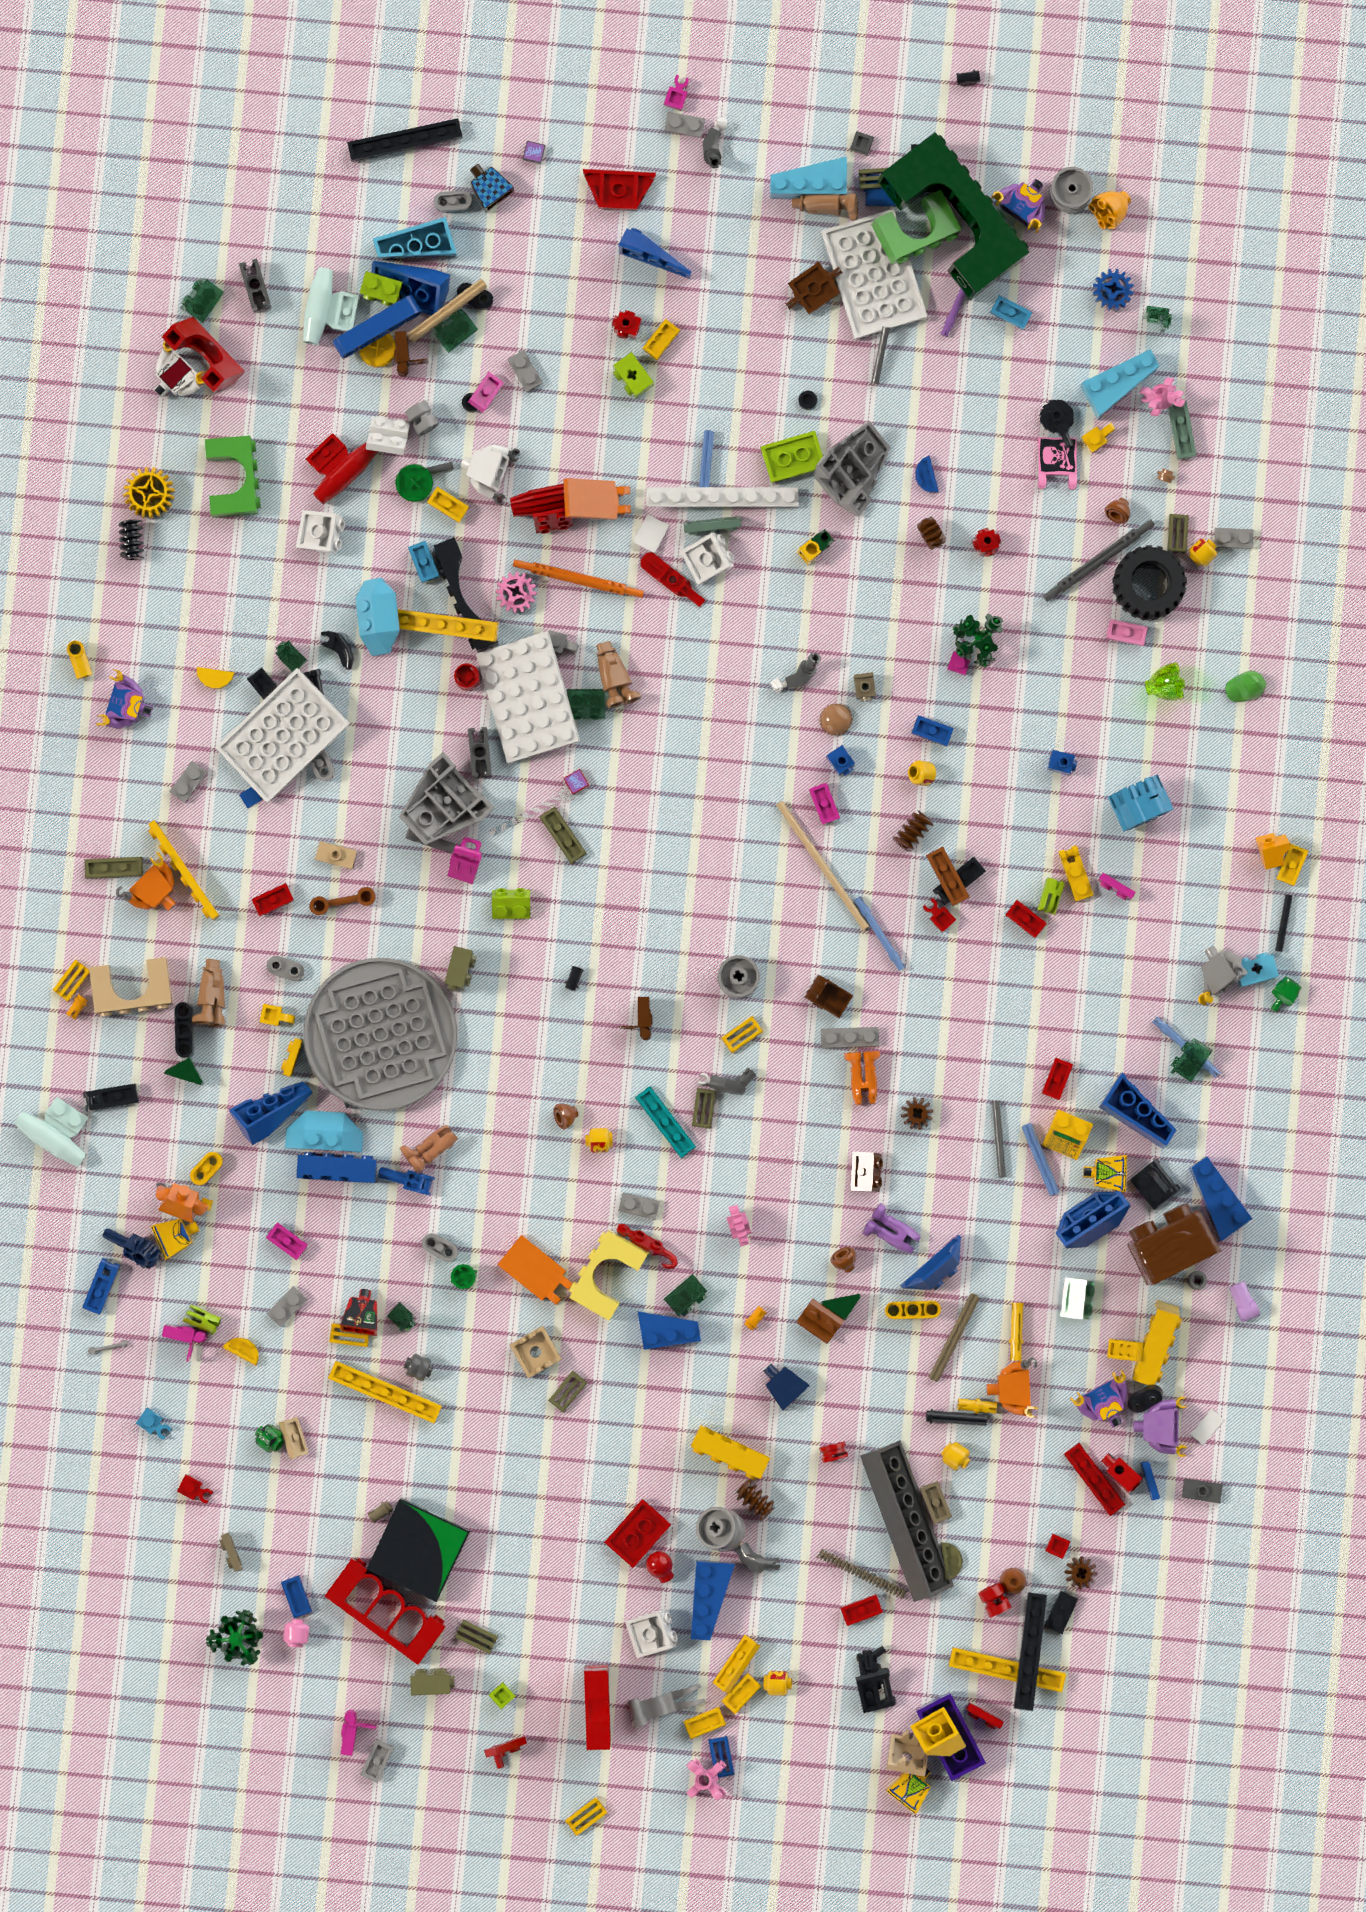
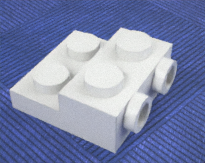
M384 416L372 417L366 449L404 455L409 437L410 422H405L403 419L391 420Z
M302 510L296 548L336 554L342 545L339 537L340 531H343L345 528L343 517L335 513Z
M717 532L705 536L680 551L698 585L734 566L732 563L734 557L730 551L725 550L723 546L726 544L725 540Z
M665 1608L625 1621L637 1658L677 1646L678 1637L676 1632L671 1630L670 1623L672 1618L670 1613L665 1611Z

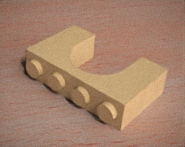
M167 958L146 960L149 977L148 988L140 998L135 1000L121 999L115 993L109 965L89 967L95 1013L100 1014V1017L111 1016V1012L119 1011V1014L131 1013V1009H138V1012L149 1011V1007L157 1006V1009L169 1008V1004H173Z

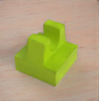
M504 1682L488 1694L500 1709H503L516 1697Z

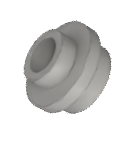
M1193 1271L1188 1276V1285L1194 1290H1201L1206 1286L1207 1277L1201 1271ZM1195 1277L1200 1278L1199 1284L1194 1283Z

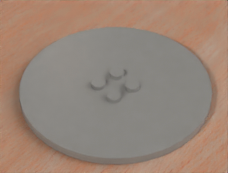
M368 958L340 968L318 988L305 1016L303 1027L304 1048L313 1073L319 1082L335 1097L361 1109L389 1111L416 1103L432 1092L443 1080L451 1066L456 1051L457 1023L447 995L440 985L426 972L401 960Z

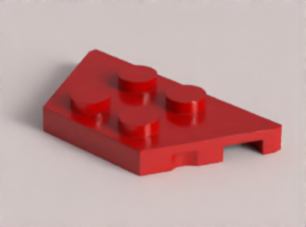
M583 169V175L599 209L637 211L656 178V172Z

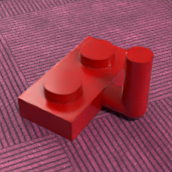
M525 1736L494 1745L484 1750L486 1758L493 1756L497 1769L503 1768L505 1766L502 1757L506 1756L505 1752L514 1753L520 1751V1746L527 1744Z

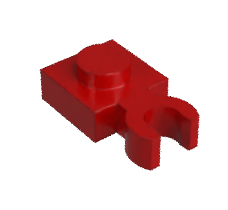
M931 898L930 901L933 903V908L929 909L924 905L923 909L925 912L933 915L929 920L943 933L956 921V918L944 906L939 909L937 901Z
M185 1474L176 1491L192 1500H195L196 1496H198L200 1501L206 1504L209 1501L204 1499V1493L213 1494L211 1489L201 1488L203 1482Z

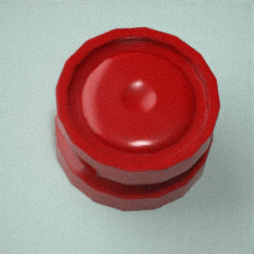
M845 1441L819 1447L820 1453L823 1455L822 1462L825 1463L848 1457V1452L844 1448L846 1446Z

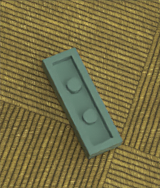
M1185 400L1186 402L1182 407L1172 404L1168 408L1177 460L1197 456L1187 400Z
M740 516L683 522L684 532L688 533V535H698L700 531L716 533L719 532V529L734 531L738 527H742Z

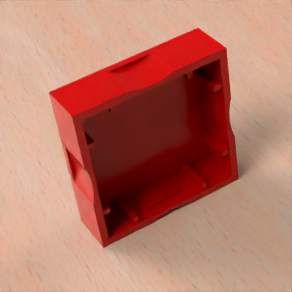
M608 1664L585 1665L586 1749L610 1750L611 1727Z

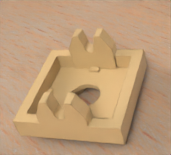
M543 1326L510 1344L513 1353L528 1378L562 1360ZM534 1346L541 1349V1355L537 1358L530 1355V1349Z
M906 1730L902 1736L891 1734L886 1769L925 1776L928 1755L925 1754L915 1734L910 1736L909 1730ZM910 1753L913 1759L906 1761V1757L902 1758V1754Z

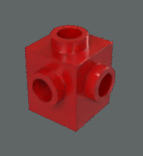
M625 310V312L620 311L618 316H614L612 322L614 333H617L616 336L622 339L629 337L636 340L642 318L635 316L634 312Z
M988 528L977 531L978 534L975 535L974 541H972L975 552L978 551L980 556L985 555V557L995 555L996 551L999 550V544H1001L999 534H995L994 529L989 530ZM990 538L991 543L986 544L984 539Z

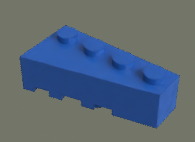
M1122 1072L1104 1097L1099 1108L1164 1149L1177 1130L1154 1108L1152 1103L1138 1091L1139 1089Z
M304 1152V1155H298L296 1178L376 1183L377 1160H373V1156L362 1155L361 1159H356L354 1155L342 1154V1158L335 1157L333 1153H323V1156H315V1152Z

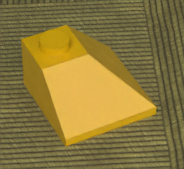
M944 1707L910 1726L926 1755L951 1756L966 1747Z

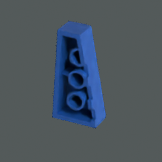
M1207 1156L1189 1167L1219 1242L1252 1220L1250 1214Z
M696 1560L691 1639L711 1640L735 1566L734 1562Z

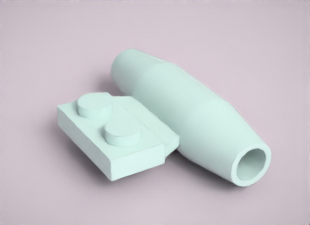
M318 267L309 290L303 330V342L306 344L318 345L326 324L333 330L343 332L353 328L359 295L342 291L332 293L333 270Z
M58 1097L55 1098L46 1111L44 1121L23 1111L14 1123L34 1143L69 1164L79 1167L87 1155L70 1138L78 1135L88 1118Z

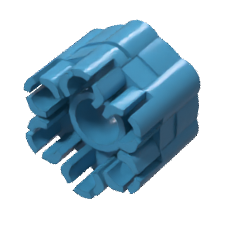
M1158 774L1135 783L1136 786L1132 784L1128 786V789L1125 787L1107 797L1123 832L1143 825L1174 809Z

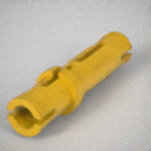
M1011 1303V1337L1008 1342L1010 1343L1009 1361H1022L1024 1303Z

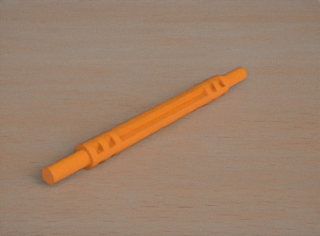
M516 559L513 562V567L529 570L533 574L639 598H642L644 594L643 590L627 587L626 584L537 562L529 563Z

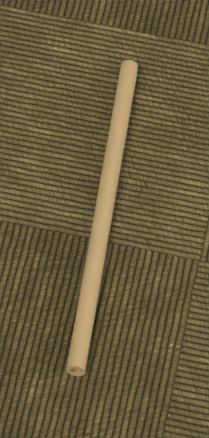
M780 801L776 806L860 927L863 930L868 928L869 925L784 802Z

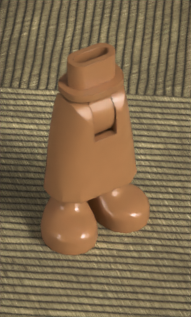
M856 193L848 195L814 194L792 198V207L800 209L801 212L806 210L807 213L840 216L842 209L848 211L850 220L855 221L858 219V198Z
M607 641L597 644L601 682L604 692L609 694V699L606 702L607 707L617 708L622 704L628 705L641 699L638 691H631L628 686L632 684V681L618 653L615 652L616 649L612 648L611 642Z
M206 959V967H203L197 1006L202 1007V1011L192 1017L193 1024H207L209 1027L225 1026V1018L222 1014V1009H225L224 980L219 960Z

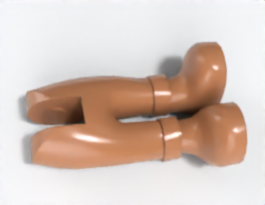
M445 1125L429 1135L421 1144L416 1146V1149H410L406 1145L401 1146L399 1149L413 1169L419 1174L424 1170L427 1163L428 1165L431 1164L440 1154L450 1149L458 1138L452 1133L450 1127Z

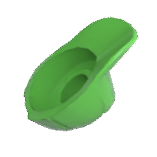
M1250 670L1231 679L1226 684L1225 691L1228 698L1233 702L1254 700L1263 695L1266 682L1260 673Z

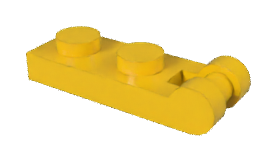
M1077 845L1071 846V849L1065 851L1064 849L1058 851L1075 902L1094 896ZM1073 856L1075 861L1068 863L1067 858Z

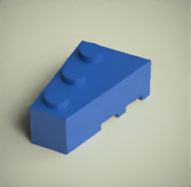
M638 1311L644 1350L701 1341L698 1321Z

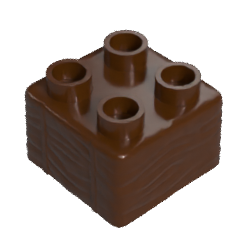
M1188 1203L1181 1204L1163 1213L1167 1224L1159 1228L1156 1227L1152 1220L1128 1231L1133 1241L1129 1242L1127 1246L1146 1285H1155L1221 1252L1202 1213L1199 1210L1191 1211Z

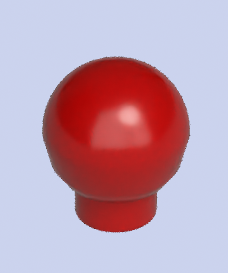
M656 1551L650 1554L646 1561V1569L651 1576L658 1578L661 1583H666L673 1579L671 1557L663 1551Z

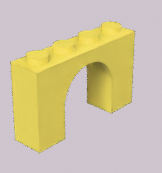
M608 1230L607 1233L602 1232L597 1241L600 1243L598 1249L593 1248L588 1257L591 1261L588 1266L583 1265L578 1274L581 1276L578 1283L574 1282L569 1289V1292L572 1293L569 1298L610 1321L620 1302L603 1293L597 1287L594 1281L596 1266L606 1259H617L638 1271L649 1252L615 1232Z

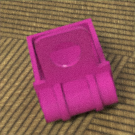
M464 837L461 846L456 844L451 855L447 876L473 884L482 858V852H479L482 843L478 840ZM473 843L476 845V848L473 850L469 849L465 844Z
M167 1324L164 1325L162 1337L190 1343L186 1362H190L194 1343L205 1342L207 1340V1333L189 1326L177 1327Z
M348 1710L344 1716L345 1720L341 1729V1754L352 1756L357 1726L376 1729L377 1725L356 1721V1712Z

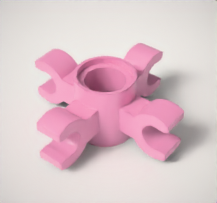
M1167 377L1164 380V384H1158L1152 390L1149 387H1142L1139 391L1140 394H1145L1141 401L1145 403L1150 402L1149 408H1153L1150 413L1152 416H1159L1161 410L1171 407L1172 404L1182 407L1186 402L1184 399H1181L1184 392H1174L1176 390V386L1172 385L1174 378Z
M697 1758L691 1760L686 1765L696 1775L695 1785L686 1792L691 1799L706 1789L711 1792L717 1801L726 1794V1791L717 1784L718 1774L726 1767L722 1760L719 1763L717 1762L711 1769L706 1770ZM704 1775L709 1778V1783L705 1782Z

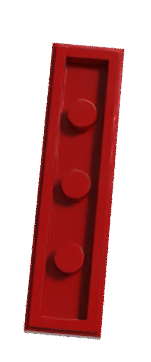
M1079 1442L1064 1453V1456L1109 1516H1112L1125 1506V1503Z

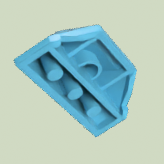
M383 578L366 580L356 596L359 636L372 656L389 654L400 631L396 593Z
M305 1111L286 1129L285 1148L362 1152L363 1132L343 1112Z

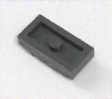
M1184 1478L1181 1497L1220 1503L1223 1484Z

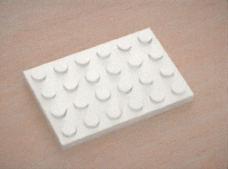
M894 209L821 231L832 269L834 270L839 266L843 272L835 279L841 293L854 340L882 331V326L892 329L927 318L910 259L902 264L897 262L891 265L871 226L876 218L892 212L897 220Z
M549 631L476 654L508 764L580 742Z
M296 668L215 748L266 803H269L350 723L300 669Z

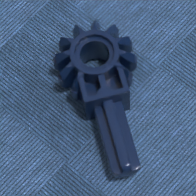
M106 1228L102 1237L124 1248L123 1256L134 1261L136 1265H140L143 1269H150L159 1262L161 1250L158 1249V1245L153 1243V1240L150 1241L147 1237L143 1238L134 1233L130 1238H127L111 1229Z

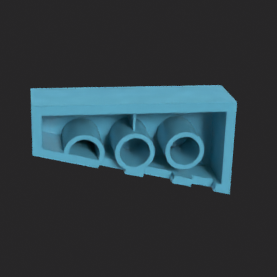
M847 156L771 174L770 199H792L814 194L847 195Z
M446 217L373 238L378 259L457 256Z
M1151 349L1082 382L1080 387L1097 420L1158 369L1159 364Z

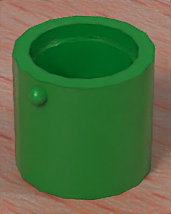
M466 1264L457 1265L451 1272V1283L459 1289L470 1288L476 1282L477 1270Z

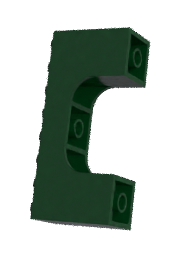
M934 132L883 171L877 182L900 211L924 193L942 190L944 196L974 234V247L953 262L947 271L971 301L1021 263L1028 255L1029 247L1024 240H1020L1017 237L1015 228L1006 223L1004 214L1000 210L995 209L992 199L988 195H984L979 182L970 177L968 168L959 163L956 153L948 149L945 145V139Z

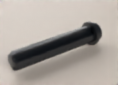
M933 1409L926 1411V1422L930 1424L936 1422L986 1426L988 1422V1417L985 1414L933 1411Z

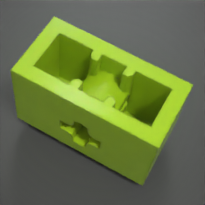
M632 352L613 365V375L618 381H623L626 385L624 389L629 396L633 395L636 399L654 386L653 380ZM629 373H631L632 375L636 374L635 380H633L632 378L628 379Z

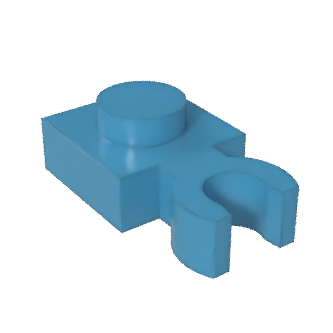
M148 1407L136 1422L137 1425L150 1434L156 1431L158 1437L163 1440L166 1437L162 1435V1430H172L169 1425L160 1424L163 1418Z

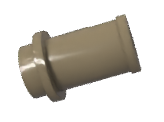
M388 1501L381 1502L380 1506L367 1514L371 1521L376 1523L387 1514L391 1515L393 1508Z

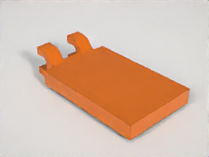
M563 479L565 517L615 520L617 515L631 513V505H619L618 496L630 494V486L615 487V481Z
M522 1235L497 1264L540 1300L543 1301L547 1297L556 1305L561 1300L560 1297L553 1293L558 1285L561 1283L569 1290L573 1284L563 1276L566 1272L564 1268Z

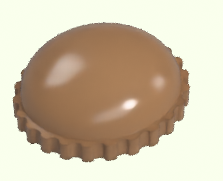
M831 704L821 712L820 725L827 734L840 736L851 727L852 714L845 705Z

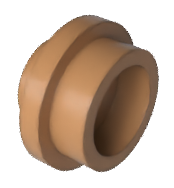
M1164 468L1162 471H1157V479L1172 483L1173 479L1175 480L1172 471Z

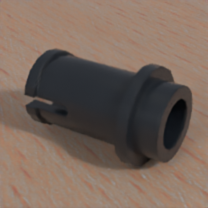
M973 69L971 72L956 73L958 85L977 84V82H980L979 70L975 71Z
M572 966L568 980L564 982L566 984L565 988L576 991V988H579L578 983L584 970Z

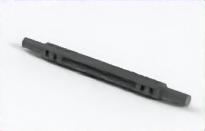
M1152 519L1137 529H1132L1115 543L1057 583V586L1043 595L1044 600L1047 602L1061 591L1065 592L1082 578L1141 538L1140 535L1155 525Z

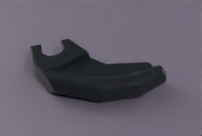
M332 631L321 632V636L329 637L328 642H322V646L335 651L346 670L352 669L353 653L351 646L344 637Z

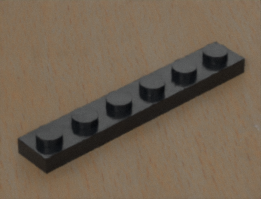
M456 118L349 141L347 144L351 162L457 140L463 137L459 119Z
M1027 1593L1013 1709L1033 1711L1047 1602V1595Z

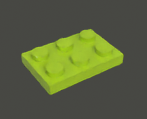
M815 430L760 446L771 484L815 471L816 465L823 457Z

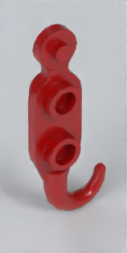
M625 1224L617 1226L618 1234L629 1237L633 1244L648 1251L653 1256L660 1255L669 1259L672 1264H662L664 1268L674 1269L677 1267L678 1260L676 1256L664 1248L661 1241L653 1239L641 1230L632 1231Z

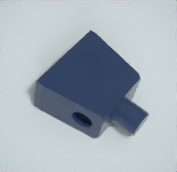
M771 1363L763 1370L770 1378L765 1386L783 1411L810 1386L785 1366L778 1371Z

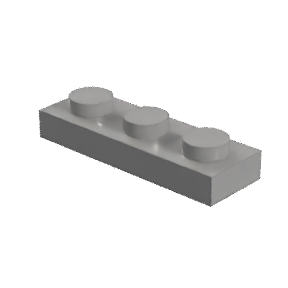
M878 1027L821 1029V1048L879 1046Z

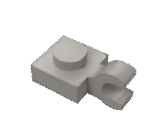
M549 630L554 652L563 654L565 649L577 653L579 647L577 643L567 641L568 636Z

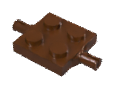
M817 262L791 280L788 285L793 291L794 298L785 303L788 309L791 310L797 304H800L811 315L841 294L834 282V279L843 273L839 266L829 273L820 262Z

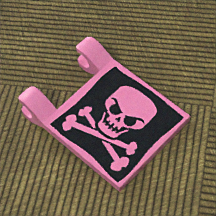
M1038 437L1039 489L1046 488V475L1069 476L1068 488L1076 489L1077 438H1071L1074 446L1066 448L1062 438Z

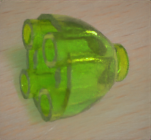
M1177 662L1160 667L1149 680L1145 681L1148 695H1154L1169 701L1184 698L1183 689L1186 688L1185 681L1179 676L1180 668Z

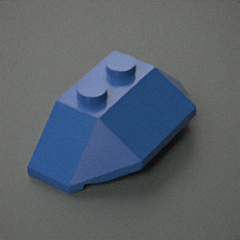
M1120 1191L1095 1192L1063 1214L1056 1235L1066 1249L1088 1247L1120 1225L1130 1208V1204Z
M959 1235L955 1236L906 1279L900 1287L918 1290H931L933 1288L936 1291L944 1284L942 1280L947 1275L950 1278L958 1271L956 1267L960 1263L961 1237Z

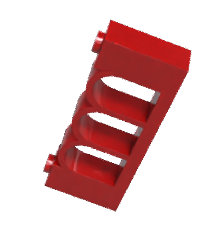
M359 1557L357 1559L352 1558L325 1594V1597L419 1665L446 1628L445 1620L437 1614L435 1616L430 1615L428 1618L426 1612L417 1605L406 1606L405 1598L400 1591L395 1589L384 1590L383 1581L378 1575L366 1573L367 1563ZM372 1578L378 1583L379 1593L367 1611L362 1613L346 1601V1599L361 1579ZM393 1594L400 1599L401 1609L389 1627L384 1629L369 1618L368 1615L383 1595ZM415 1610L421 1614L423 1625L407 1646L392 1635L390 1631L404 1612Z

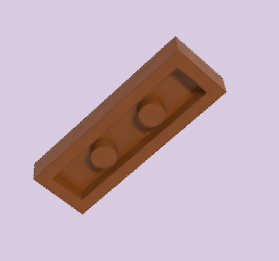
M944 847L927 854L926 857L952 907L970 898Z

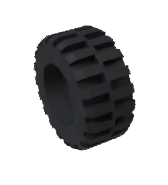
M1146 545L1143 548L1140 546L1127 553L1120 561L1113 576L1112 590L1113 594L1116 595V602L1121 604L1124 612H1129L1134 618L1139 617L1141 620L1147 621L1148 619L1158 620L1160 617H1165L1175 610L1186 592L1187 577H1185L1186 571L1184 566H1181V561L1178 557L1175 558L1172 555L1173 552L1170 550L1165 551L1161 546L1152 547V545ZM1143 566H1154L1160 569L1167 578V589L1156 600H1145L1139 597L1132 588V577L1136 570Z

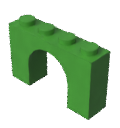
M942 190L925 196L920 202L931 225L930 234L926 238L913 239L907 236L901 230L892 212L880 216L873 221L871 226L891 265L897 262L902 264L908 261L910 256L918 257L925 253V250L928 248L933 250L941 246V242L946 240L951 242L958 238L957 235L962 229Z
M250 435L205 439L207 461L234 460L240 463L246 472L245 482L238 491L232 494L209 496L212 518L258 514V508H261L260 497L256 495V490H259V479L255 478V471H258L257 459L253 458V452H256L255 440L252 441Z

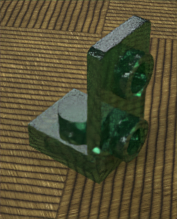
M289 640L287 642L282 641L276 647V656L292 672L296 668L300 669L308 661Z
M401 1302L387 1315L400 1328L401 1332L405 1330L409 1332L416 1325L414 1320L417 1317Z

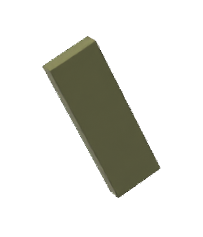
M555 806L539 816L570 864H573L587 854Z
M143 857L84 859L85 879L143 876Z

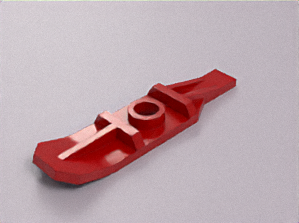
M653 552L645 553L640 559V567L675 595L687 597L698 607H701L705 602V599L692 589L689 580ZM674 576L677 581L670 583L669 578Z

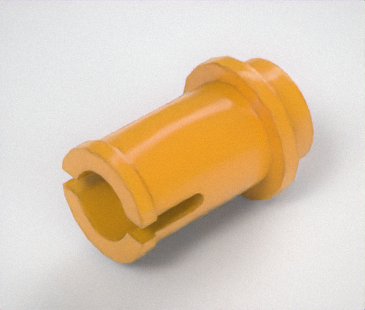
M80 994L74 997V1002L66 1012L70 1017L75 1010L72 1018L75 1020L84 1006L88 1005V1000Z
M757 1306L750 1317L745 1319L744 1325L751 1331L757 1329V1325L767 1315V1312Z

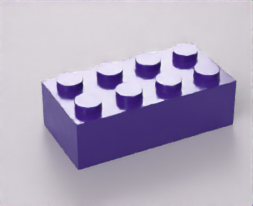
M947 1692L915 1710L921 1720L944 1707L964 1741L965 1748L951 1756H939L949 1778L953 1781L986 1764L951 1693Z

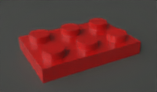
M642 1498L604 1543L634 1568L671 1526V1523Z

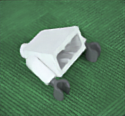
M493 444L482 448L481 451L475 450L471 459L464 457L461 467L468 469L466 476L471 479L470 482L478 493L489 499L493 498L497 505H502L497 502V497H506L501 493L495 494V491H499L509 459L513 462L519 460V458L513 457L512 453L520 454V450L514 448L510 451L506 447Z

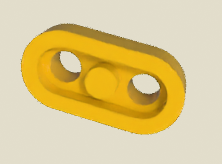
M217 1152L207 1153L191 1170V1181L196 1185L206 1184L222 1167V1156ZM212 1158L217 1160L215 1165L210 1164ZM199 1172L204 1174L203 1179L197 1178Z

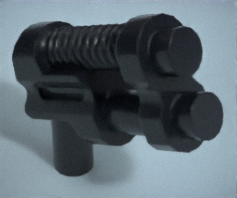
M883 1645L873 1652L871 1650H864L862 1653L856 1654L860 1676L866 1675L867 1670H872V1673L879 1671L881 1664L877 1663V1658L887 1652ZM882 1680L876 1681L878 1689H882Z

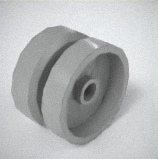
M1075 166L1060 170L1055 175L1050 188V199L1053 205L1061 212L1068 214L1083 210L1089 203L1093 192V181L1090 175L1083 169Z
M734 955L727 958L720 965L717 974L720 989L732 998H745L751 995L756 990L760 980L756 963L743 955ZM736 974H741V975H742V978H741L740 981H738L737 979H735V975H736Z
M711 1507L699 1516L696 1523V1534L698 1540L704 1546L720 1552H729L741 1544L745 1535V1525L743 1519L736 1512L722 1507Z

